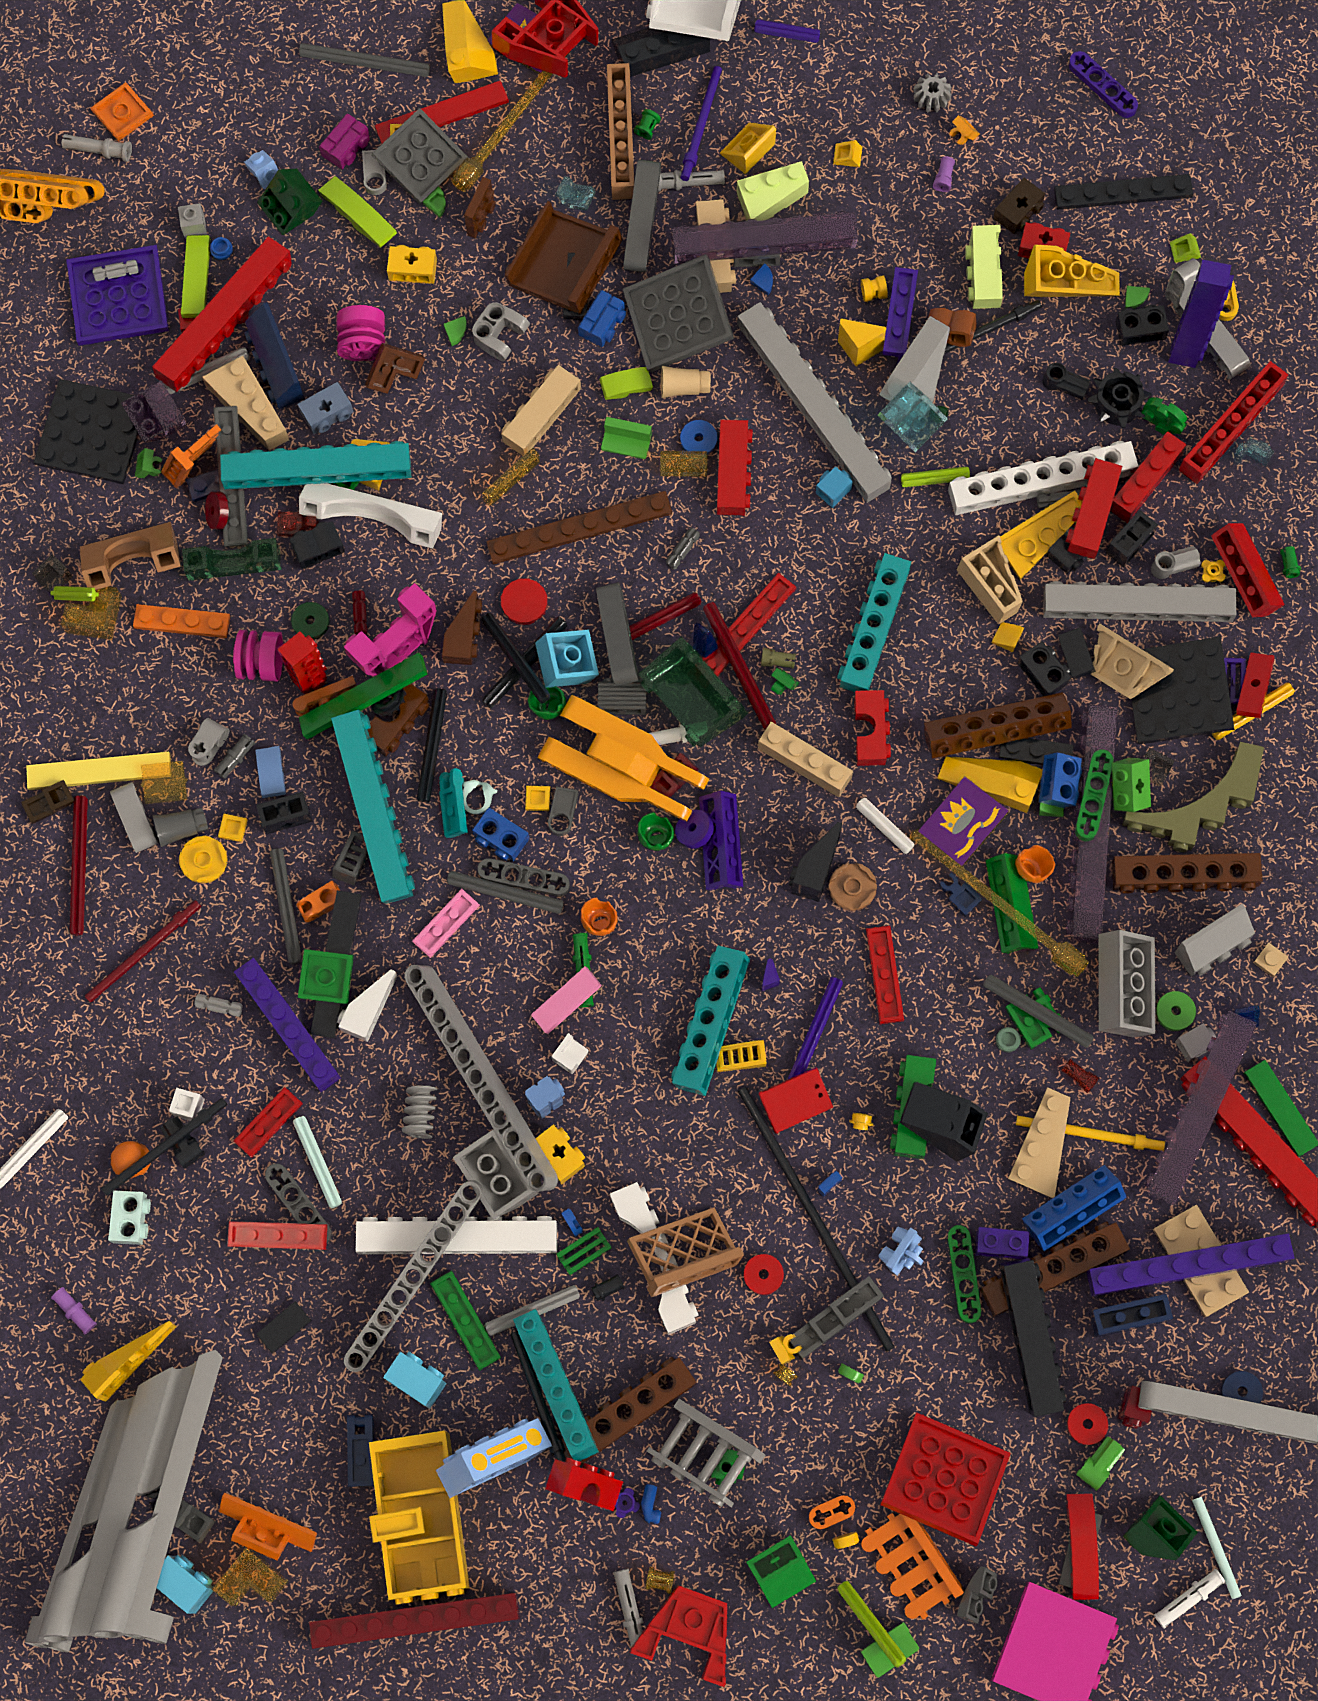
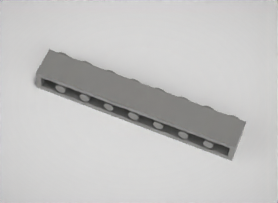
M1053 581L1045 584L1043 590V618L1233 622L1236 617V588H1229L1227 585H1218L1215 588H1210L1200 584L1191 587L1170 584L1166 587L1158 586L1154 583L1134 586L1132 583L1111 585L1107 582H1101L1096 585H1087L1085 582L1063 584L1060 581Z

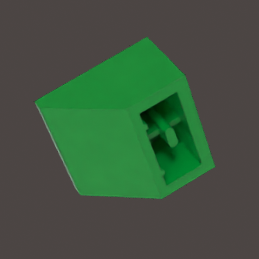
M791 1535L746 1562L772 1608L816 1582Z

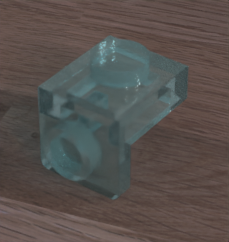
M564 176L556 191V196L565 207L586 211L596 194L592 186L574 184L570 177Z
M1250 437L1246 444L1241 442L1234 454L1238 455L1235 463L1239 465L1244 456L1248 455L1266 466L1274 450L1267 443L1259 442Z

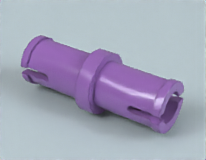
M64 1287L60 1288L51 1297L66 1313L65 1317L68 1320L72 1319L84 1334H87L97 1325L82 1309L83 1305L80 1302L77 1303Z

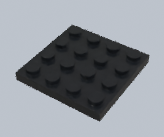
M59 379L34 464L124 484L149 403L148 398Z
M1221 636L1142 649L1174 670L1171 674L1132 698L1138 744L1235 730Z

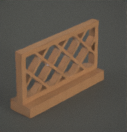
M715 1207L636 1235L627 1240L649 1284L647 1290L651 1297L737 1266L744 1256L741 1248L734 1246ZM711 1217L715 1224L714 1230L702 1226V1219ZM686 1225L695 1229L692 1238L679 1233L682 1226ZM698 1231L711 1236L709 1245L696 1240ZM665 1233L674 1237L671 1246L658 1241L660 1234ZM714 1238L724 1241L727 1249L721 1251L712 1247ZM677 1239L690 1244L687 1253L674 1248ZM644 1241L651 1244L650 1253L641 1251L637 1243ZM693 1245L706 1251L703 1258L700 1259L690 1255ZM655 1247L669 1252L666 1261L653 1256ZM672 1253L685 1259L682 1266L669 1263ZM650 1261L663 1266L662 1273L653 1276L649 1269Z

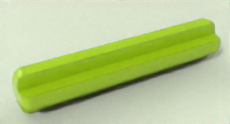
M969 467L904 473L901 475L902 487L949 483L958 477L970 478Z
M54 586V591H51V595L54 596L55 600L93 602L99 596V593L95 592L93 587Z

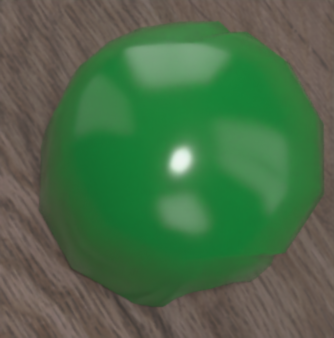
M557 686L546 688L551 698L543 704L537 700L531 691L527 700L528 705L538 718L551 720L562 713L567 700L564 692Z
M653 812L644 815L638 822L637 836L640 843L647 849L660 851L669 847L673 841L674 828L667 817H659ZM655 832L662 833L659 835L651 836Z

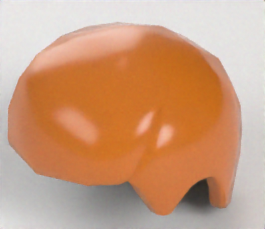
M1034 845L1029 849L1022 850L1017 855L1015 866L1018 874L1025 881L1039 883L1053 873L1055 861L1047 849Z
M597 898L586 901L581 908V923L584 929L596 936H605L614 931L618 922L617 911L610 902L599 901ZM598 917H605L604 919L595 921V919Z
M136 1141L120 1143L111 1154V1167L113 1171L119 1175L147 1154L149 1150L145 1145ZM150 1164L130 1179L137 1177L139 1175H144L148 1170Z

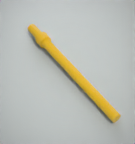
M1017 1115L1016 1125L1030 1128L1034 1118ZM1066 1124L1065 1134L1131 1145L1133 1149L1144 1150V1148L1164 1151L1165 1141L1148 1139L1145 1135L1135 1134V1136Z

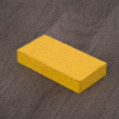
M421 1507L369 1516L373 1543L425 1533Z

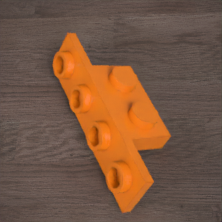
M227 1493L223 1494L219 1512L240 1521L232 1534L231 1541L277 1561L288 1542L312 1552L317 1532L293 1523L284 1517L270 1513L259 1506L247 1503L236 1496H231Z

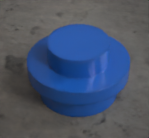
M218 237L212 241L210 252L215 259L224 260L231 256L233 247L228 239Z

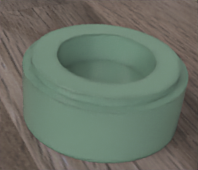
M1011 1027L1001 1029L996 1036L997 1047L1007 1053L1015 1051L1021 1042L1020 1034Z

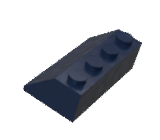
M268 302L263 303L245 321L248 330L244 331L248 344H254L255 350L251 352L256 364L261 363L263 367L259 372L264 384L269 383L271 389L267 390L271 403L276 402L278 408L281 409L305 399Z

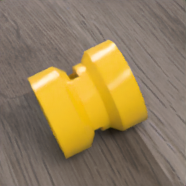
M884 275L877 276L874 280L869 278L861 279V291L864 302L872 301L873 298L877 297L879 299L888 298Z

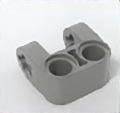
M495 302L485 308L472 328L473 338L479 348L496 359L505 361L511 353V349L497 339L505 326L522 335L530 326V323L521 314ZM493 315H500V316H501V317L498 318V319H492V318H491ZM483 332L488 333V335L485 337L478 336L480 333Z

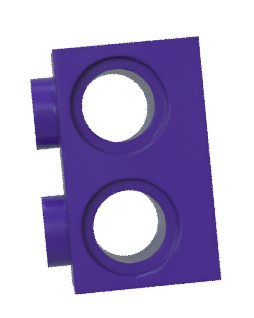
M985 1227L977 1229L975 1256L1024 1259L1028 1257V1231Z

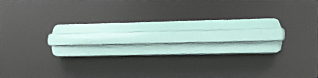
M304 1116L294 1119L293 1124L329 1207L335 1208L341 1205L342 1200L307 1119Z

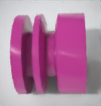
M353 305L339 310L336 315L337 331L339 333L337 336L338 355L350 361L375 360L381 344L385 343V336L383 334L385 331L384 312L379 308L367 305Z
M240 629L237 633L233 650L236 678L244 680L247 675L249 680H254L259 670L262 681L278 682L282 673L283 661L277 649L283 645L282 633L264 631L259 641L256 630H252L248 634L247 630Z

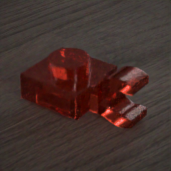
M278 512L277 535L293 537L298 531L314 529L319 521H316V516L303 518V515L299 514V512Z

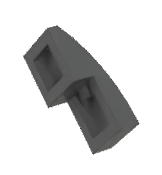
M182 1499L174 1527L179 1528L197 1542L202 1543L216 1521Z

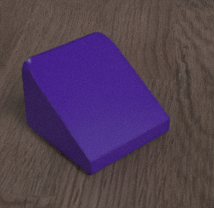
M771 958L767 960L762 991L779 986L780 983L775 964Z

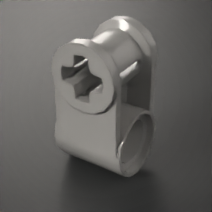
M206 718L188 746V751L194 763L200 766L209 764L228 738L229 729L210 718Z

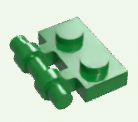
M1041 987L1034 990L1033 994L1037 999L1036 1002L1056 1013L1050 1003L1052 1000L1049 995H1045ZM1012 1003L1005 1007L1030 1050L1052 1038V1034L1048 1029L1050 1026Z

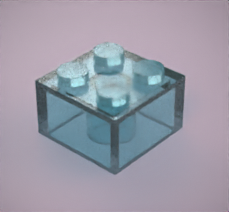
M911 381L877 415L914 452L948 419Z

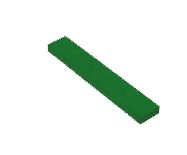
M418 652L299 717L303 736L308 740L332 727L331 718L356 710L361 711L428 675L423 656Z

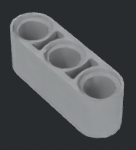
M133 782L110 791V794L133 849L138 853L159 843L153 834L154 830L149 819L146 817V811L140 797L136 793L137 790Z

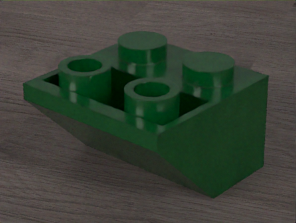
M297 168L278 170L257 201L258 205L282 235H285L312 217L323 202Z

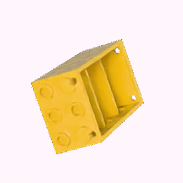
M438 1431L369 1442L378 1514L421 1507L425 1529L423 1534L381 1541L388 1600H395V1604L399 1605L414 1602L413 1597L421 1596V1600L439 1598L438 1593L447 1592L449 1597L463 1595L464 1589H468L470 1586L458 1495L449 1498L436 1472L438 1468L444 1465L443 1459L452 1455L450 1434L447 1431Z

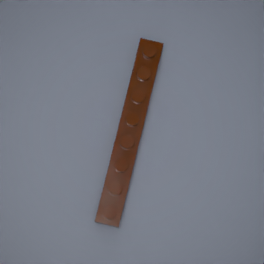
M663 491L486 542L494 565L672 515V509L667 493Z

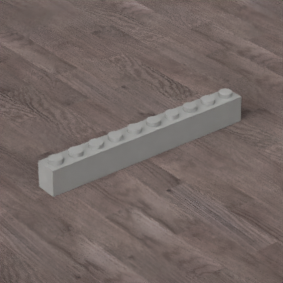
M759 302L738 315L737 325L840 467L851 476L854 486L864 500L868 503L890 489L892 479L890 472L885 467L882 468L880 466L876 453L872 449L869 450L862 434L853 429L849 416L842 414L839 410V404L835 397L829 396L825 391L826 386L824 382L814 376L810 363L807 360L803 361L796 344L790 343L785 329L781 325L778 326L774 321V315L768 307L765 308Z

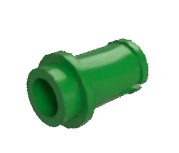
M1292 546L1280 550L1284 565L1282 572L1286 575V578L1298 577L1301 571V566L1297 562L1295 547Z

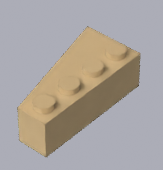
M244 356L202 377L206 388L225 407H238L239 421L269 451L289 441L285 427Z

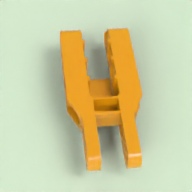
M0 169V217L6 220L39 223L52 216V206L74 209L101 199L105 192L104 186L100 181L24 170ZM89 186L94 190L93 197L88 193ZM15 203L20 207V214L15 211ZM37 208V210H38V211H41V213H40V212H37V211L31 212V210Z
M571 695L560 716L571 720L580 728H586L596 734L586 753L587 755L554 738L548 737L537 758L543 762L550 763L552 767L620 802H648L687 822L692 813L691 809L651 789L650 786L660 769L702 790L705 789L709 778L668 757L651 734Z

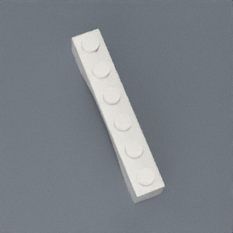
M328 483L307 484L299 496V514L321 520L337 516L371 518L395 528L410 543L429 548L434 547L441 531L442 513Z
M636 1182L610 1193L611 1200L621 1221L631 1225L641 1234L656 1229V1224H659V1220L654 1209L651 1211L648 1209L646 1202L650 1199L645 1187L639 1188ZM660 1234L658 1241L669 1245L665 1234ZM655 1247L654 1252L657 1258L666 1261L667 1251ZM671 1256L669 1263L678 1266L674 1256ZM686 1285L662 1293L658 1311L668 1335L696 1324L694 1317L699 1316L694 1303H688L685 1294L689 1293Z

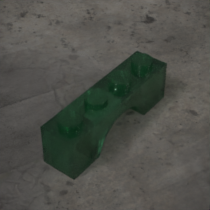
M276 538L254 540L248 546L236 550L221 551L210 549L206 546L182 549L184 572L189 581L282 570L280 547Z

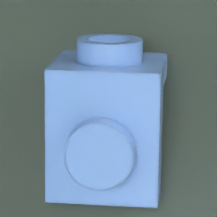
M263 150L254 153L244 162L248 170L257 177L263 189L267 188L278 171L274 160Z

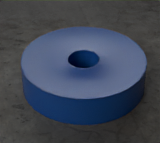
M691 421L681 431V446L687 454L693 457L707 456L713 452L717 445V432L707 421ZM696 436L703 437V440L696 441L694 438Z

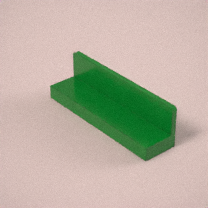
M1007 853L986 859L1002 953H1011L1024 948L1038 949L1027 881L1017 872L1015 866L1017 855Z

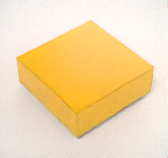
M526 786L525 810L550 811V786Z
M223 814L218 837L242 842L248 819Z

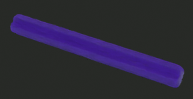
M831 977L788 1079L806 1072L843 985L842 980Z

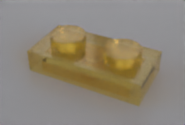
M661 451L660 476L707 477V451Z

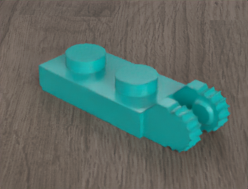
M457 768L451 769L449 773H441L439 776V794L444 836L446 838H454L468 832L462 789L464 778L462 777L461 770Z

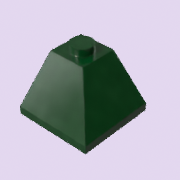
M1160 1495L1130 1526L1123 1537L1143 1556L1177 1560L1198 1532Z

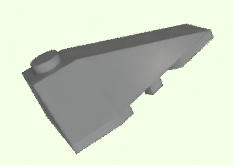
M930 316L890 375L879 395L922 420L935 398L936 386L940 376L950 327Z

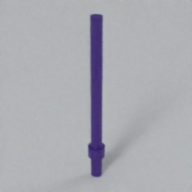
M714 66L690 147L684 155V167L680 176L683 181L689 180L692 168L697 163L698 148L722 72V68L719 66Z

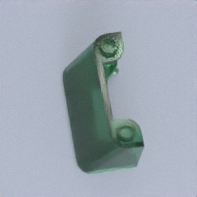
M682 636L638 674L643 679L640 682L643 688L648 693L653 691L684 726L687 732L685 738L693 747L696 745L702 747L749 714L695 648Z

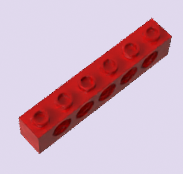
M1270 361L1183 459L1179 471L1198 484L1280 391L1286 382L1288 374Z

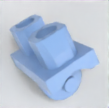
M897 1227L892 1234V1239L899 1244L898 1247L893 1251L886 1246L879 1254V1258L896 1276L899 1275L903 1267L910 1270L914 1263L921 1266L924 1262L919 1257L923 1248L918 1246L922 1238L917 1234V1231L912 1228L906 1230Z

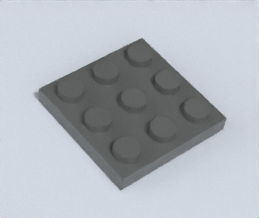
M421 108L372 153V157L419 205L468 158Z

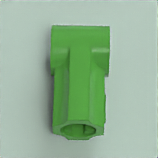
M1107 1436L1092 1457L1089 1456L1084 1466L1077 1471L1076 1475L1097 1491L1108 1478L1110 1469L1116 1464L1125 1449Z

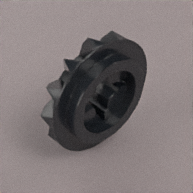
M402 688L372 704V710L382 717L386 714L392 716L394 710H399V705L405 703L403 697L407 693ZM393 697V699L389 700L388 702L384 701V699L387 700Z

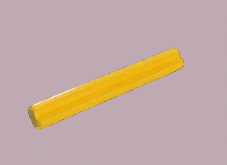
M1285 683L1267 694L1262 713L1292 696L1295 692L1292 685ZM1234 714L1235 730L1254 719V717ZM1234 730L1212 733L1216 740H1220Z

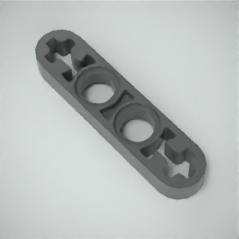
M490 858L482 860L478 865V874L481 879L510 887L557 897L566 895L570 889L569 879L561 873ZM488 864H491L493 870L500 871L499 867L502 866L501 879H498V873L490 872L489 876H486L485 871L482 869L487 868ZM508 870H517L519 872L518 879L515 881L507 880L505 874ZM538 874L542 877V883L539 886H532L529 883V878L532 875ZM546 876H549V881L557 883L558 879H561L566 886L561 887L560 891H557L554 885L548 884V889H545Z
M272 1164L266 1169L265 1178L299 1224H313L317 1218L320 1219V1222L316 1224H327L283 1165ZM275 1169L278 1172L283 1171L281 1178L285 1183L288 1179L291 1180V1183L284 1185L280 1191L277 1189L282 1186L276 1179L271 1180L273 1177L272 1171ZM290 1188H295L298 1191V1198L293 1202L285 1199V1192ZM303 1208H311L313 1211V1216L309 1221H302L299 1217L300 1211ZM327 1224V1243H329L332 1238V1230Z

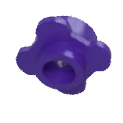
M626 1488L618 1496L615 1508L617 1510L616 1515L619 1518H624L627 1513L637 1512L640 1508L639 1503L633 1497L634 1491L631 1488ZM624 1500L627 1501V1505L625 1506L622 1504Z

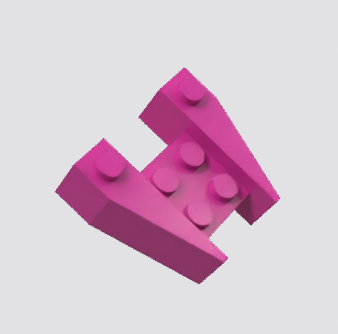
M415 583L411 587H405L399 593L397 600L402 617H397L384 634H378L371 641L361 631L357 635H352L346 641L344 646L346 655L365 674L376 676L402 662L422 643L424 645L428 643L437 610L434 601Z

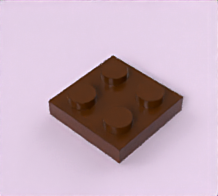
M482 177L464 214L467 236L475 239L479 232L482 233L487 223L485 220L487 214H492L496 205L491 180Z

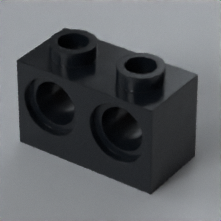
M1148 305L1142 309L1135 310L1133 308H1126L1118 312L1116 318L1121 346L1166 340L1169 332L1164 305ZM1149 320H1154V321H1156L1158 324H1157V325H1152V324H1150L1148 321H1149ZM1125 324H1133L1135 328H1129Z
M1139 510L1109 543L1106 554L1122 567H1125L1153 537L1158 524Z
M1043 641L1019 657L1017 664L1043 696L1056 694L1070 683V670L1065 664H1060L1056 659V653L1049 645L1046 646ZM1041 657L1045 663L1037 664L1033 658ZM1055 675L1059 681L1051 682L1047 676Z

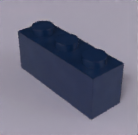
M1167 1294L1099 1308L1089 1313L1095 1338L1161 1324L1173 1319Z

